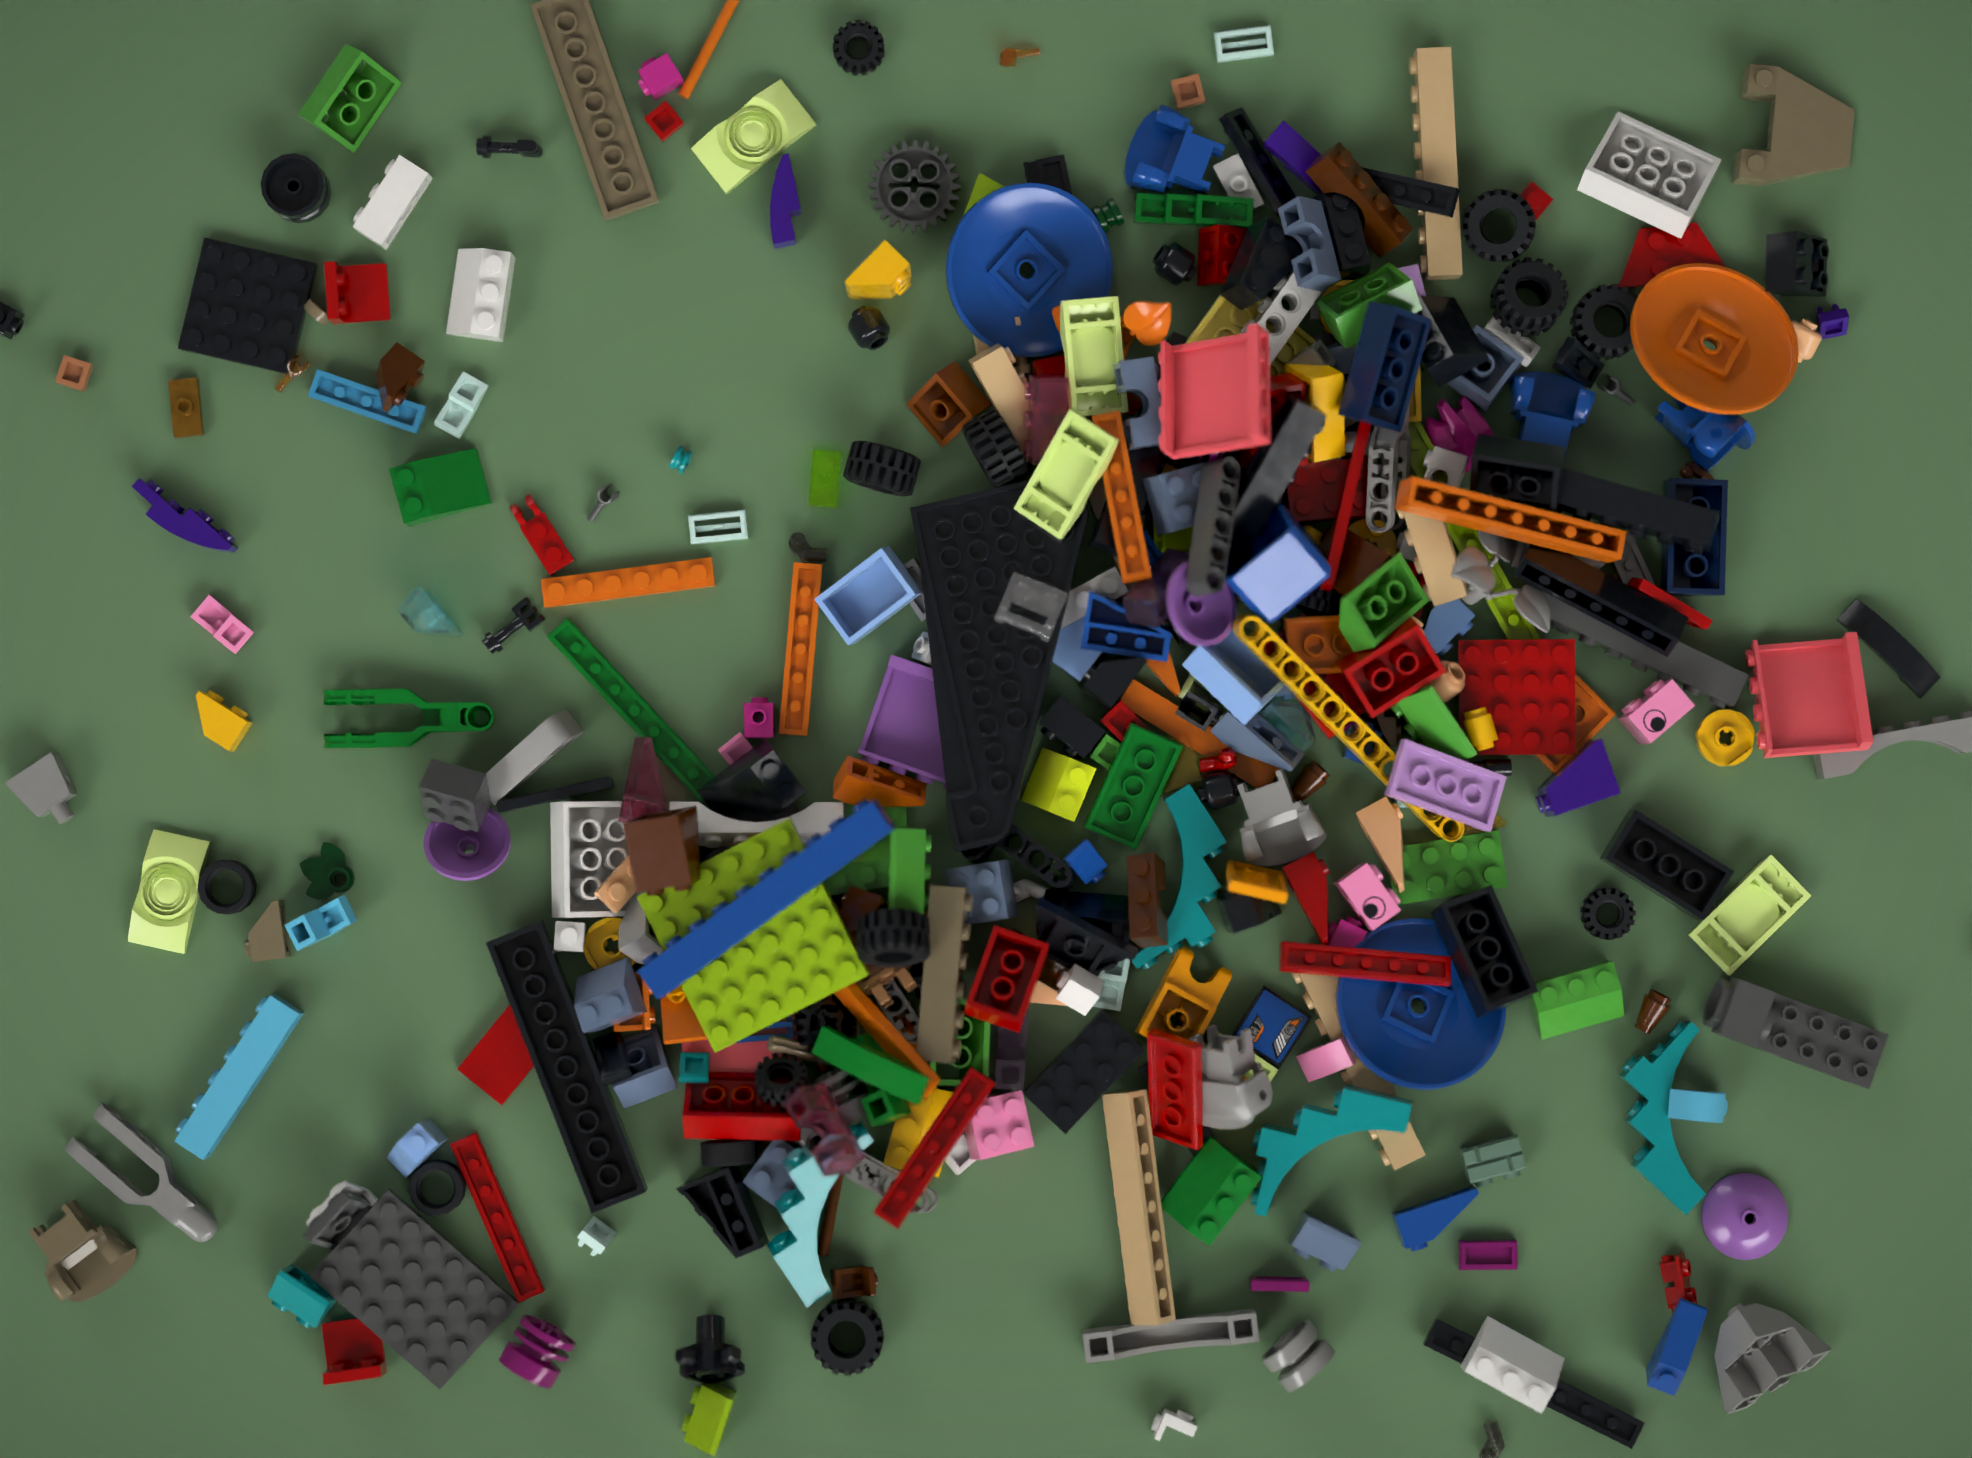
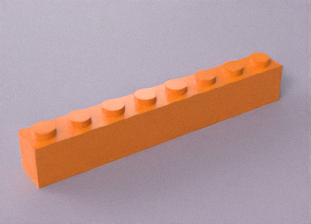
M1414 476L1399 482L1395 510L1604 563L1622 559L1627 531Z

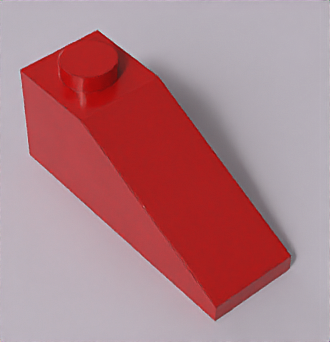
M1312 852L1282 867L1289 886L1322 945H1329V902L1326 875L1330 874L1324 860L1322 858L1317 860Z

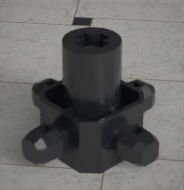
M715 1314L698 1316L696 1318V1344L678 1349L675 1352V1360L680 1364L679 1374L685 1379L714 1384L741 1376L745 1372V1364L740 1360V1348L725 1344V1318Z

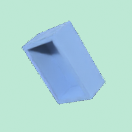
M888 546L879 549L814 600L849 646L859 642L921 595L923 591L891 547Z
M1233 627L1224 640L1211 646H1198L1182 664L1243 725L1248 723L1284 687V684L1236 637Z

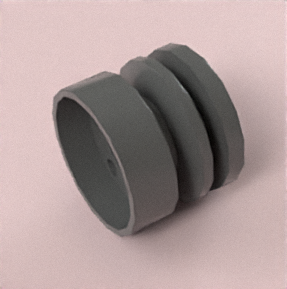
M838 1067L816 1078L807 1088V1097L818 1091L821 1097L810 1103L812 1107L826 1104L828 1108L818 1117L826 1134L866 1114L861 1099L868 1096V1089L860 1092L856 1089V1086L862 1083L863 1080L857 1077L851 1079L850 1073Z

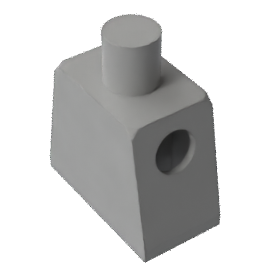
M48 753L5 782L12 792L37 817H45L52 813L59 825L74 817L66 802L75 797L77 792L59 753Z

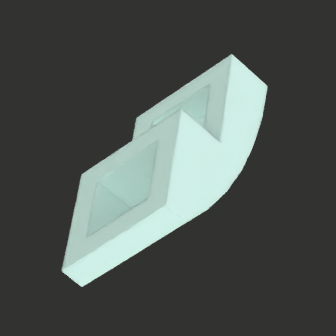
M463 371L450 391L449 399L434 421V425L460 439L481 403L488 385Z
M1128 958L1118 962L1117 967L1109 971H1102L1097 976L1104 980L1100 997L1092 1007L1121 1011L1130 964Z

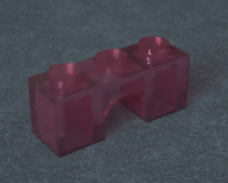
M825 1084L799 1087L784 1104L797 1128H811L822 1138V1141L813 1149L811 1154L824 1177L850 1173L865 1157Z

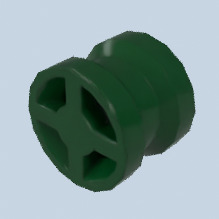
M1113 198L1108 199L1106 204L1101 207L1096 205L1091 208L1092 213L1101 224L1105 233L1114 225L1121 226L1124 224L1122 214Z

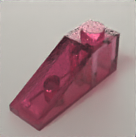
M635 737L618 819V822L622 823L628 822L642 814L667 811L665 808L666 797L652 738Z

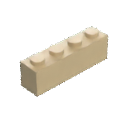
M997 343L969 359L968 361L993 407L1006 422L1027 463L1044 454L1056 433L1049 422L1044 424L1039 414L1043 412V409L1036 397L1031 399L1026 389L1030 387L1022 372L1017 374L1012 364L1016 360L1009 347L1004 349L1003 346Z
M1397 510L1399 518H1405L1408 529L1404 530L1409 547L1414 546L1417 557L1413 558L1417 573H1423L1426 584L1422 585V588L1429 601H1432L1433 605L1437 606L1468 596L1469 592L1466 582L1451 576L1457 555L1446 522Z

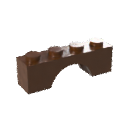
M1338 142L1319 155L1305 171L1323 193H1340L1357 203L1365 219L1363 231L1365 241L1379 258L1400 245L1413 229L1406 217L1397 210L1388 196L1380 190L1370 175L1363 170L1341 142Z

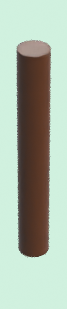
M841 1173L828 1193L818 1255L829 1256L844 1176Z

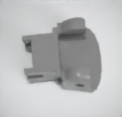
M1284 769L1275 771L1278 781L1251 791L1248 790L1246 782L1237 785L1249 819L1244 821L1245 826L1240 828L1246 862L1250 861L1253 865L1264 867L1294 861L1318 848L1326 839L1327 831L1313 811L1310 803L1304 805L1301 800L1295 802Z
M1212 1024L1206 1028L1207 1047L1204 1046L1202 1034L1197 1033L1189 1039L1202 1044L1203 1125L1217 1129L1242 1128L1251 1123L1256 1114L1270 1106L1273 1092L1272 1086L1266 1077V1071L1261 1070V1064L1255 1062L1251 1029L1245 1028L1240 1031L1241 1037L1218 1034L1217 1025ZM1253 1070L1254 1075L1243 1081L1241 1076Z

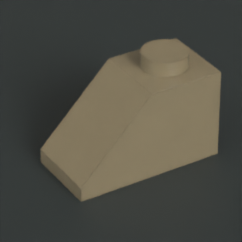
M284 900L272 901L249 931L248 940H245V951L247 957H251L252 962L292 957L289 934L284 926L287 924Z

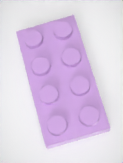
M1402 739L1400 740L1385 795L1479 830L1491 832L1507 776L1410 740Z

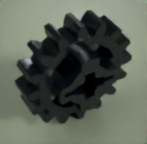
M831 994L797 1011L801 1017L794 1020L793 1023L799 1025L800 1029L794 1032V1034L802 1035L803 1039L799 1043L800 1046L809 1045L808 1053H812L822 1026H829L846 1037L853 1039L849 1034V1030L856 1029V1026L850 1024V1020L854 1016L847 1014L846 1011L848 1009L845 1005H841V1001L837 997L832 998ZM824 1005L831 1008L832 1010L827 1011L825 1008H821L820 1006Z

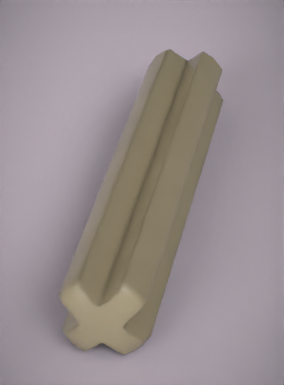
M773 1035L768 1039L767 1049L770 1052L778 1054L787 1053V1056L790 1057L795 1055L798 1059L836 1068V1066L817 1055L808 1053L809 1045L800 1046V1041Z

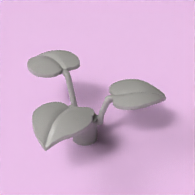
M1478 531V537L1482 546L1494 555L1493 559L1488 563L1484 553L1475 547H1468L1459 554L1453 566L1451 576L1466 582L1469 595L1462 597L1463 601L1473 605L1484 597L1489 601L1495 597L1514 594L1516 596L1513 602L1518 612L1535 627L1547 633L1550 629V609L1546 598L1538 589L1531 585H1524L1521 590L1512 588L1491 592L1495 585L1492 567L1498 562L1499 557L1505 562H1510L1514 559L1516 555L1515 541Z

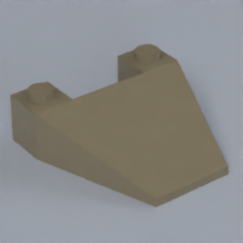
M1749 64L1743 71L1740 99L1771 102L1766 151L1741 149L1735 155L1732 184L1765 186L1849 167L1855 110L1779 66Z

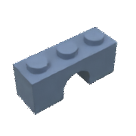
M1297 196L1278 208L1284 235L1294 237L1300 243L1303 254L1291 260L1297 286L1322 291L1341 280L1322 202Z
M1153 356L1119 361L1113 365L1118 394L1125 392L1134 393L1142 402L1140 416L1123 422L1127 450L1159 446L1158 439L1159 434H1161V421L1158 415V409L1161 406V394L1158 388V380L1160 379L1159 365L1154 363Z

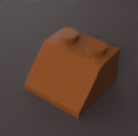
M954 361L938 371L906 405L943 448L963 432L965 424L981 416L992 404L957 362Z

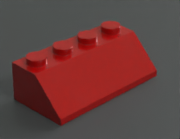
M709 1072V1083H686L683 1106L684 1138L801 1141L802 1101L799 1102L795 1099L796 1105L790 1106L788 1102L786 1103V1108H781V1103H777L776 1108L771 1107V1101L765 1104L762 1102V1098L759 1099L757 1096L755 1073ZM777 1077L771 1081L777 1084H785L792 1079Z

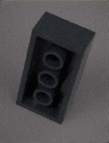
M1629 810L1599 858L1696 920H1704L1734 873L1727 866L1637 810Z
M1492 885L1442 903L1431 912L1477 1018L1526 1000L1538 992Z
M1101 1009L1023 1091V1095L1066 1134L1145 1049Z

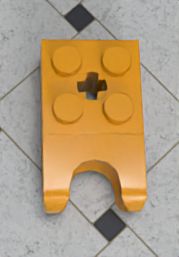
M1186 945L1181 946L1172 958L1134 1032L1146 1039L1147 1032L1153 1028L1188 1040L1197 1033L1203 1035L1232 978V971L1226 967H1219L1206 982H1197L1190 973L1194 952ZM1177 1012L1179 1014L1177 1019L1181 1023L1179 1026L1174 1025L1172 1027L1170 1016L1175 1015Z

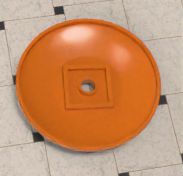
M1705 263L1675 266L1652 278L1642 289L1634 303L1630 320V333L1640 363L1663 390L1691 407L1710 413L1729 415L1753 412L1776 400L1784 392L1794 376L1798 363V341L1788 314L1770 292L1765 291V288L1758 282L1738 271ZM1704 341L1711 342L1716 350L1708 349L1704 345Z

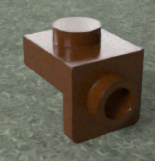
M859 1265L830 1269L834 1299L863 1295L876 1296L878 1277L874 1267Z

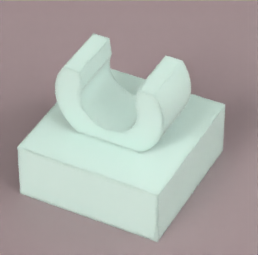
M593 1216L577 1238L580 1239L578 1246L582 1247L585 1243L593 1249L590 1255L601 1254L617 1232Z

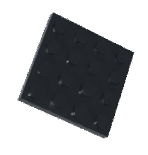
M204 238L178 349L291 375L306 316L304 305L310 299L317 264Z

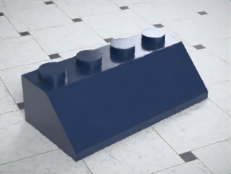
M1369 301L1338 415L1401 433L1432 319L1393 305Z
M1669 478L1664 481L1663 496L1719 511L1720 520L1710 552L1703 551L1702 555L1686 551V547L1679 543H1674V547L1662 544L1660 589L1672 596H1724L1728 480Z

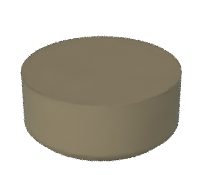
M310 298L305 303L304 310L321 324H327L329 322L327 310Z

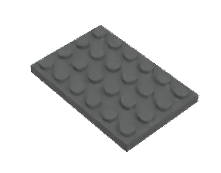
M390 1188L385 1191L309 1275L310 1278L438 1389L445 1385L518 1305L517 1300Z

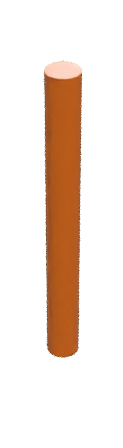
M740 0L726 1L678 93L679 96L687 100L689 99Z

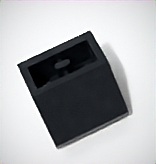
M1799 231L1767 234L1765 291L1790 296H1826V287L1828 285L1827 258L1829 256L1827 239Z

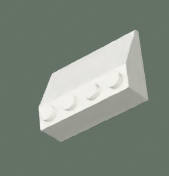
M1617 112L1586 166L1577 190L1681 239L1722 159L1621 112Z
M644 801L550 802L552 918L617 917L625 915L633 896L637 892L632 895L617 913H613L594 892L629 854L623 823L644 814Z

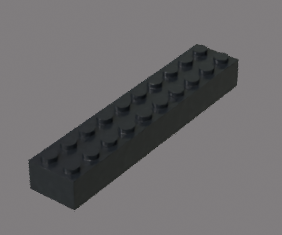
M541 920L486 942L591 1213L646 1193L648 1189L609 1087L608 1085L605 1086L602 1081L597 1057L588 1033H583L574 1008L573 995L557 954L554 951L544 921Z

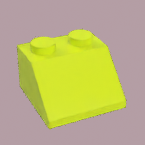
M1042 747L1021 801L1075 822L1096 768Z

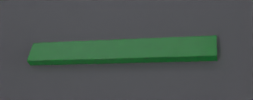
M567 617L546 637L689 791L704 804L705 801L697 790L715 777L713 772Z

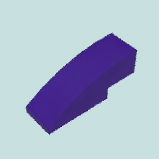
M1282 121L1265 141L1263 147L1285 165V169L1315 194L1322 193L1321 189L1305 172L1321 154L1285 121Z
M789 154L782 155L772 187L770 227L775 249L797 245L791 217L802 214Z

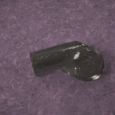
M795 532L790 536L789 547L800 561L827 562V548H812L805 539L804 534L800 532Z
M1493 1420L1484 1424L1488 1439L1481 1449L1479 1458H1499L1505 1448V1441L1498 1421Z

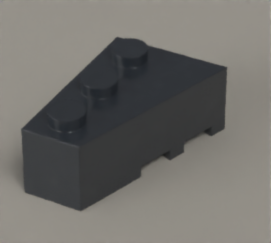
M1266 217L1249 226L1220 295L1240 310L1261 301L1293 268L1291 260L1303 254L1300 243L1294 237L1284 235L1283 227L1270 217Z
M1228 890L1221 892L1223 898L1217 899L1227 932L1232 934L1261 925L1282 914L1278 902Z
M737 1165L724 1166L695 1178L676 1189L693 1205L696 1213L702 1216L711 1226L714 1234L733 1256L738 1258L764 1247L769 1242V1239L747 1187L742 1182L743 1178Z

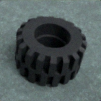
M1502 189L1486 191L1473 199L1470 206L1468 205L1462 221L1463 236H1465L1466 243L1473 252L1483 259L1494 262L1510 261L1526 251L1534 239L1536 228L1535 215L1529 203L1512 191ZM1499 208L1510 211L1516 220L1514 235L1503 243L1490 241L1482 230L1484 217L1490 211Z
M1525 257L1522 262L1520 259L1515 260L1511 266L1508 265L1503 270L1490 295V298H1493L1490 302V308L1496 309L1493 316L1495 320L1500 318L1501 323L1499 325L1502 328L1509 327L1511 329L1510 333L1514 335L1517 331L1521 332V337H1527L1529 333H1532L1534 337L1538 336L1541 331L1545 333L1555 324L1567 304L1565 301L1568 298V291L1565 290L1567 287L1566 280L1560 279L1563 274L1560 270L1555 272L1552 269L1554 265L1550 262L1545 265L1542 263L1543 259L1537 258L1534 262L1531 257ZM1528 288L1539 295L1542 306L1532 307L1524 304L1518 298L1516 289Z
M1604 284L1596 289L1593 288L1578 301L1579 303L1572 311L1574 314L1570 318V324L1573 325V329L1570 330L1571 335L1576 336L1577 340L1598 359L1602 357L1605 360H1612L1614 357L1619 358L1634 348L1630 333V320L1638 295L1636 293L1631 295L1628 292L1629 288L1625 286L1618 288V284H1611L1610 286ZM1610 307L1621 315L1623 331L1618 337H1606L1597 331L1593 317L1598 308Z
M992 409L963 426V435L977 462L993 486L996 488L1004 486L1028 472V463L1006 422L997 411Z
M854 441L851 444L843 477L851 483L895 496H911L921 461L916 456L893 447L869 441Z
M891 908L872 911L856 920L857 956L864 963L878 967H904L922 962L931 954L929 918L925 914L909 909Z
M840 1299L836 1303L828 1304L818 1314L811 1330V1348L814 1350L816 1360L822 1363V1367L831 1369L832 1373L837 1375L838 1373H844V1376H850L851 1373L860 1374L864 1369H869L873 1362L878 1359L883 1346L884 1331L881 1319L877 1317L874 1309L871 1310L868 1307V1304L856 1302V1299H850V1301ZM852 1321L863 1329L865 1340L858 1351L843 1353L832 1345L830 1333L837 1323Z

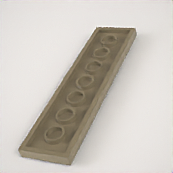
M542 0L531 4L533 16L605 221L659 203L589 0Z

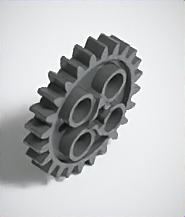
M914 139L912 147H908L905 140L902 141V149L900 150L895 145H891L893 154L889 155L883 151L882 157L884 162L876 160L874 162L879 171H870L869 173L876 180L868 183V188L876 190L869 194L870 200H878L873 206L874 211L883 209L880 219L884 220L890 217L889 227H893L897 222L900 223V232H903L907 225L910 226L912 234L915 233L916 226H921L922 231L926 233V224L929 223L936 229V219L939 218L946 222L947 217L944 212H954L950 202H959V197L953 194V192L960 191L961 185L954 184L953 182L957 181L960 176L958 173H951L956 164H946L949 154L946 153L939 156V146L930 151L928 141L924 143L922 148L918 147L917 139ZM897 166H904L908 169V174L904 178H896L892 172ZM925 167H933L936 169L937 174L932 179H925L921 175V171ZM912 181H917L918 186H920L917 188V192L914 193L911 192L910 187L889 188L890 184L911 186ZM925 186H940L938 190H934L932 188H925ZM897 194H902L908 199L907 203L902 207H897L892 203V198ZM925 195H932L935 197L936 203L934 206L927 208L921 205L920 200Z

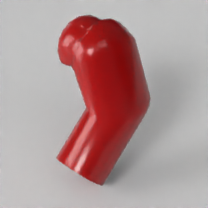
M1231 748L1222 749L1219 756L1199 758L1201 773L1232 768L1237 762L1235 752Z

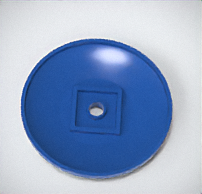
M1022 183L1005 186L977 201L957 225L951 238L946 258V282L949 296L958 317L966 328L989 347L999 343L1004 349L1009 347L1013 355L1021 357L1045 356L1063 350L1060 333L1052 315V309L1057 305H1061V301L1109 297L1113 279L1110 245L1095 215L1085 204L1070 193L1060 188L1040 183ZM1024 262H1028L1032 266V274L1027 279L1023 278L1019 272V268ZM1015 317H1020L1021 325L1016 326Z
M1423 918L1401 919L1387 923L1370 932L1364 937L1363 941H1360L1354 947L1450 956L1435 921ZM1452 960L1451 985L1448 987L1345 977L1338 978L1336 1010L1339 1024L1347 1043L1366 1067L1381 1078L1396 1085L1418 1090H1434L1455 1085L1482 1068L1500 1042L1505 1025L1506 1007L1477 1018ZM1413 999L1420 1000L1423 1003V1013L1418 1014L1411 1009V1001Z

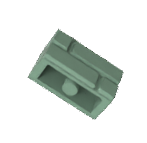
M1514 1133L1458 1148L1467 1182L1470 1184L1475 1183L1476 1187L1493 1183L1492 1178L1503 1175L1504 1179L1518 1177L1521 1175L1520 1170L1527 1169L1519 1138Z

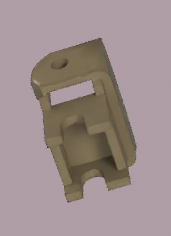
M73 1200L61 1206L66 1216L48 1230L42 1224L28 1231L49 1260L45 1264L47 1271L43 1274L46 1276L54 1296L60 1302L67 1299L74 1302L85 1301L101 1294L128 1272L138 1255L137 1247L114 1230L111 1225L107 1227L100 1225L96 1228L78 1202Z

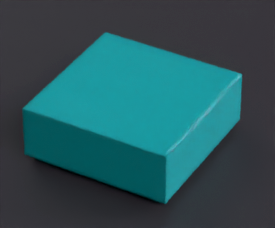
M680 1052L679 1083H709L710 1053Z

